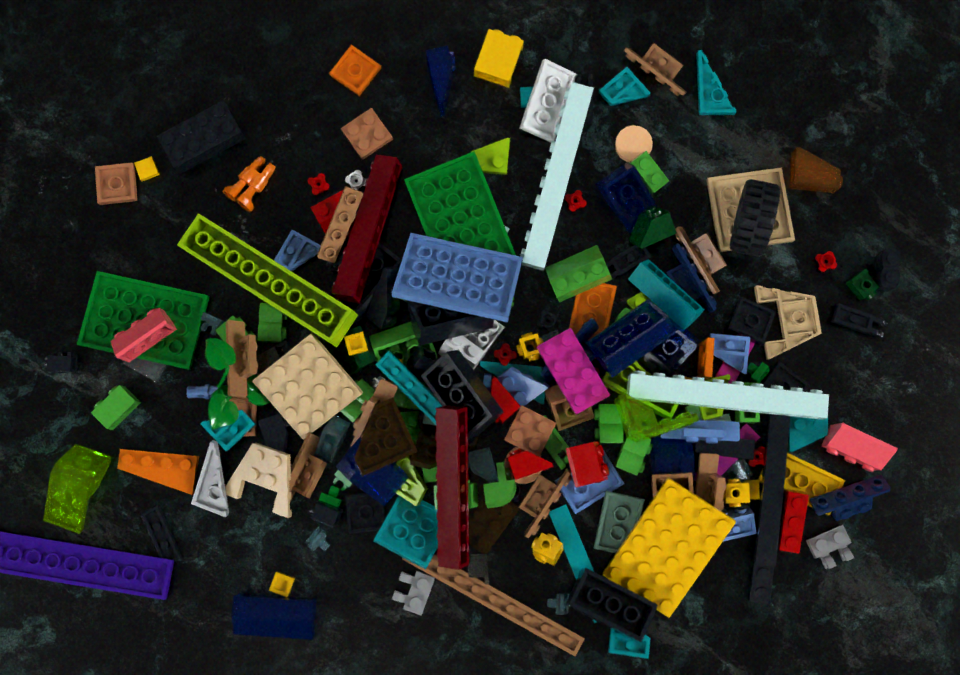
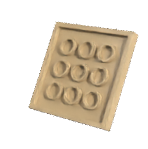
M782 168L706 179L719 252L732 251L730 249V239L742 190L746 181L750 179L777 184L781 188L776 220L768 245L795 241Z
M310 333L252 381L303 440L309 432L313 433L363 393L360 387L313 333Z

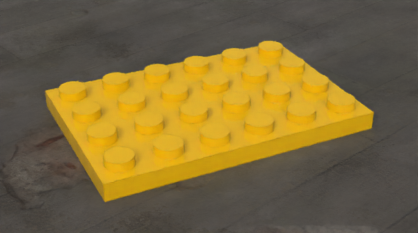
M667 477L603 571V576L658 605L656 610L670 618L736 521Z

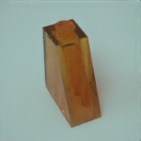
M797 147L792 152L789 189L835 193L841 188L843 177L841 176L840 169L801 147Z

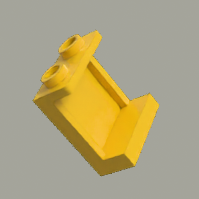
M489 29L474 68V76L509 88L516 63L523 49L524 40L515 35H506L497 29Z

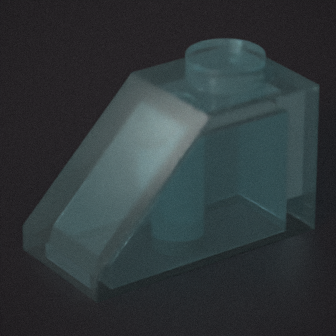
M333 416L323 429L315 455L332 463L347 435L351 423Z
M490 447L468 452V469L471 468L472 473L490 483L499 482Z

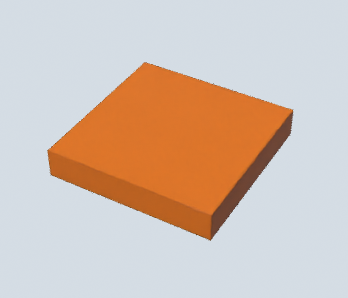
M351 45L329 74L360 96L379 72L381 65Z
M706 338L699 343L697 377L705 378L704 380L712 377L715 338Z

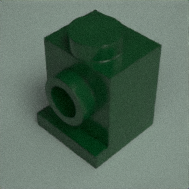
M867 269L859 272L846 282V285L859 301L864 298L867 300L871 299L877 294L875 290L879 288L868 274L869 271Z

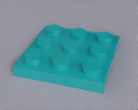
M398 496L374 538V542L426 570L438 548V520L436 518L438 509H435V506L424 500L421 501L419 506H414L401 496Z

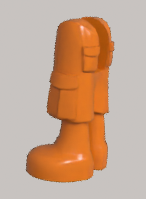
M259 156L250 166L244 168L238 175L239 181L232 186H226L222 191L232 201L237 200L238 204L248 212L254 209L251 201L254 193L262 192L276 168L272 163H269L260 174L258 171L265 163V158ZM245 185H246V186H249V187L240 195V192H241V190L245 187Z

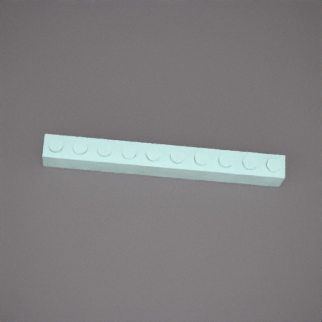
M572 82L571 87L566 88L564 99H567L565 106H561L559 116L562 117L561 123L556 124L554 134H557L556 141L551 142L549 152H552L551 159L547 158L544 168L548 171L546 177L542 176L539 187L543 189L541 195L537 194L534 204L538 207L536 213L532 212L529 222L533 224L531 231L527 230L525 241L528 242L526 249L522 248L520 257H523V266L544 271L592 97L593 87Z
M634 371V374L628 375L626 399L821 420L828 418L829 394H822V390L803 392L802 388L792 387L790 390H783V386L772 385L771 388H763V384L752 383L751 386H745L744 382L732 381V384H726L721 379H712V382H707L702 377H693L692 380H688L683 375H673V378L665 377L663 373H653V376L645 375L646 372Z

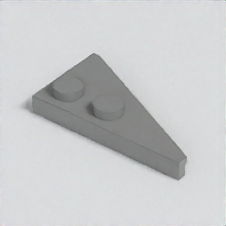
M212 440L191 504L227 517L229 508L218 442Z

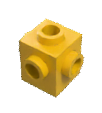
M531 332L522 335V338L518 341L519 345H516L519 356H523L524 360L529 359V362L540 359V353L536 347L544 343L543 339L539 338L538 333L532 334ZM532 345L534 350L528 351L527 346Z
M727 479L728 483H726V490L723 494L724 503H729V507H741V503H750L749 483H740L739 479ZM733 490H736L735 496L732 495Z
M541 533L539 538L536 537L531 548H533V555L537 561L544 564L547 562L555 566L563 551V543L558 541V538L548 533L546 535Z

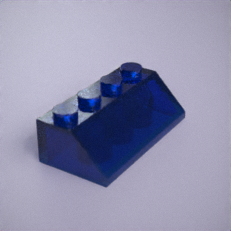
M647 299L587 341L586 345L603 369L613 378L670 338L676 331L669 316L651 300Z
M236 594L233 596L231 616L233 632L237 635L313 640L317 599Z

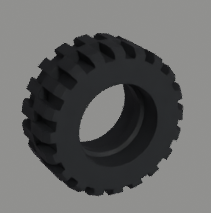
M754 179L746 181L739 200L730 239V249L733 252L761 257L765 254L775 224L781 188L777 184Z

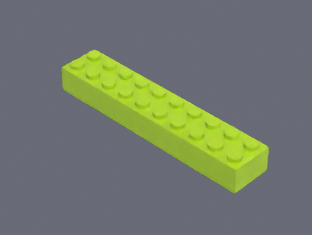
M199 213L177 244V246L336 348L358 316L351 308Z

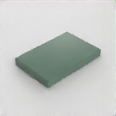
M606 490L593 548L616 553L641 517L645 499Z

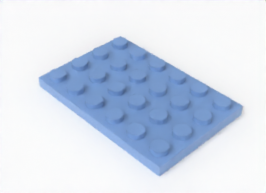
M410 233L392 290V297L508 322L523 257Z

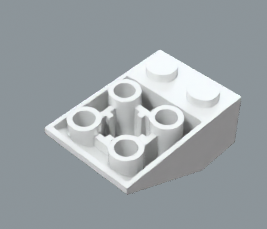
M494 320L493 328L446 339L438 354L443 356L448 351L459 349L474 370L505 327Z

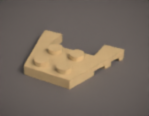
M759 285L754 287L758 304L777 302L783 340L764 343L766 360L822 334L815 296L781 291L775 288H765Z
M252 443L225 486L226 495L236 499L241 498L245 481L277 492L272 512L286 518L291 517L290 500H292L291 492H289V480H291L290 454L259 443Z

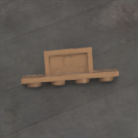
M653 43L643 58L630 48H625L626 57L632 62L637 60L641 63L640 68L648 74L650 72L656 75L655 79L663 85L667 83L671 86L670 91L677 96L686 94L684 89L673 82V79L684 65L662 48Z
M347 186L344 187L318 251L317 257L319 259L332 263L336 262L344 240L348 236L351 223L355 219L356 211L363 196L361 191Z
M683 227L675 228L677 232L675 234L676 238L686 247L688 258L690 260L693 259L696 264L697 273L699 276L702 275L706 281L705 284L708 292L713 294L720 292L711 275L727 266L709 234L705 233L691 242Z
M227 320L226 343L234 349L236 354V362L229 366L230 370L227 374L228 396L245 398L247 397V378L256 374L258 369V362L256 361V335L248 334L245 336L244 322Z
M384 379L379 381L373 396L368 401H364L361 407V411H363L361 417H357L353 428H355L353 435L355 437L351 448L358 450L374 406L394 398L398 386Z
M310 432L304 439L303 445L291 466L289 492H291L292 498L295 492L310 498L327 465V462L314 456L322 438Z
M700 453L695 495L722 511L724 508L723 494L726 490V481L724 477L717 474L719 455L716 453Z
M566 468L557 484L539 474L520 503L519 508L534 517L525 531V537L528 539L531 535L534 536L540 527L538 523L542 518L546 519L550 512L549 507L552 502L556 503L561 495L559 491L563 485L566 487L570 482L572 476H570L571 471Z

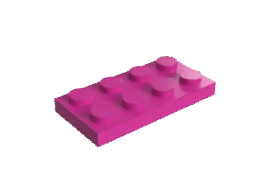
M571 328L536 347L575 415L610 396Z

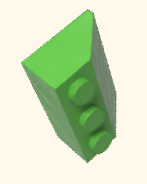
M597 245L545 268L559 302L612 280Z
M411 321L369 336L377 361L388 351H391L399 360L402 359L403 364L407 368L408 359L419 346ZM433 343L421 345L436 354Z

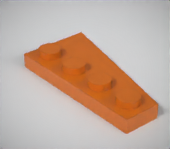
M120 449L117 469L194 495L199 456Z

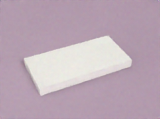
M547 59L542 60L519 128L548 142L555 141L557 135L554 134L556 124L561 123L562 117L559 116L561 106H565L567 99H564L566 88L571 87L572 82H575L577 74Z

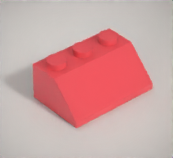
M154 308L142 320L134 321L128 330L117 333L114 336L115 339L110 342L118 359L131 362L177 330V328L163 309Z
M844 423L830 425L828 435L825 436L822 447L827 448L826 452L835 456L840 454L845 457V461L852 464L857 462L863 465L862 468L869 472L882 470L898 449Z

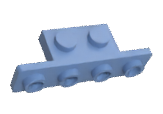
M661 419V438L685 439L686 442L696 443L698 440H706V443H718V441L738 442L740 440V423L733 421Z

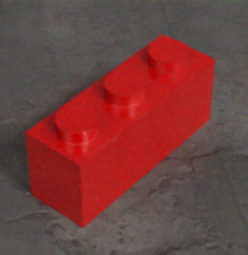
M784 488L778 549L780 551L800 553L809 495L805 492Z

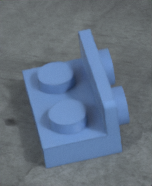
M748 505L722 510V512L736 521L723 541L757 534L754 513Z

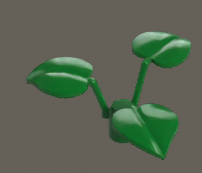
M208 338L205 340V357L208 364L216 370H223L225 368V372L219 384H217L218 389L211 394L208 405L209 421L212 430L234 424L239 417L236 404L229 401L232 397L228 396V386L223 385L230 370L229 366L236 362V354L234 349L225 341ZM252 375L247 379L248 401L258 406L270 403L252 382L258 375Z

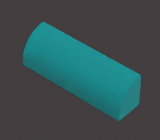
M649 259L640 262L628 278L630 282L683 330L689 327L705 310Z

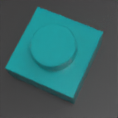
M520 87L521 108L527 107L533 87Z

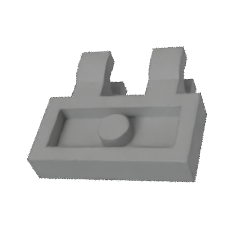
M839 525L806 540L813 557H820L825 569H831L836 566L835 561L829 554L834 550L838 549L842 561H849L854 558L852 552L847 547L852 542L843 525Z
M416 571L415 576L401 572L399 581L409 583L411 587L408 595L395 590L392 600L405 603L404 610L422 616L435 578Z

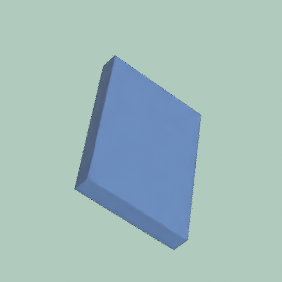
M605 451L602 457L604 464H607L609 469L608 480L575 488L572 476L566 487L563 485L560 490L574 514L604 497L606 490L612 492L625 484Z

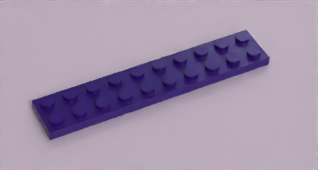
M0 531V573L162 600L167 599L174 560Z

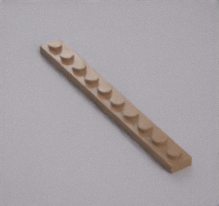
M435 554L426 570L402 558V560L571 655H577L584 641L582 636L462 569L439 567L438 558Z

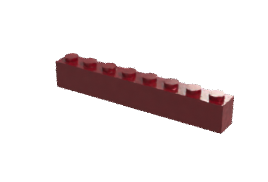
M376 155L375 160L371 163V172L365 182L366 188L360 201L358 212H356L353 228L349 232V241L344 248L342 262L338 266L336 281L332 285V294L338 300L360 304L401 173L402 165L397 157Z
M446 405L436 408L435 439L437 441L436 499L438 509L436 514L438 520L437 558L439 567L459 570L469 565L467 407Z

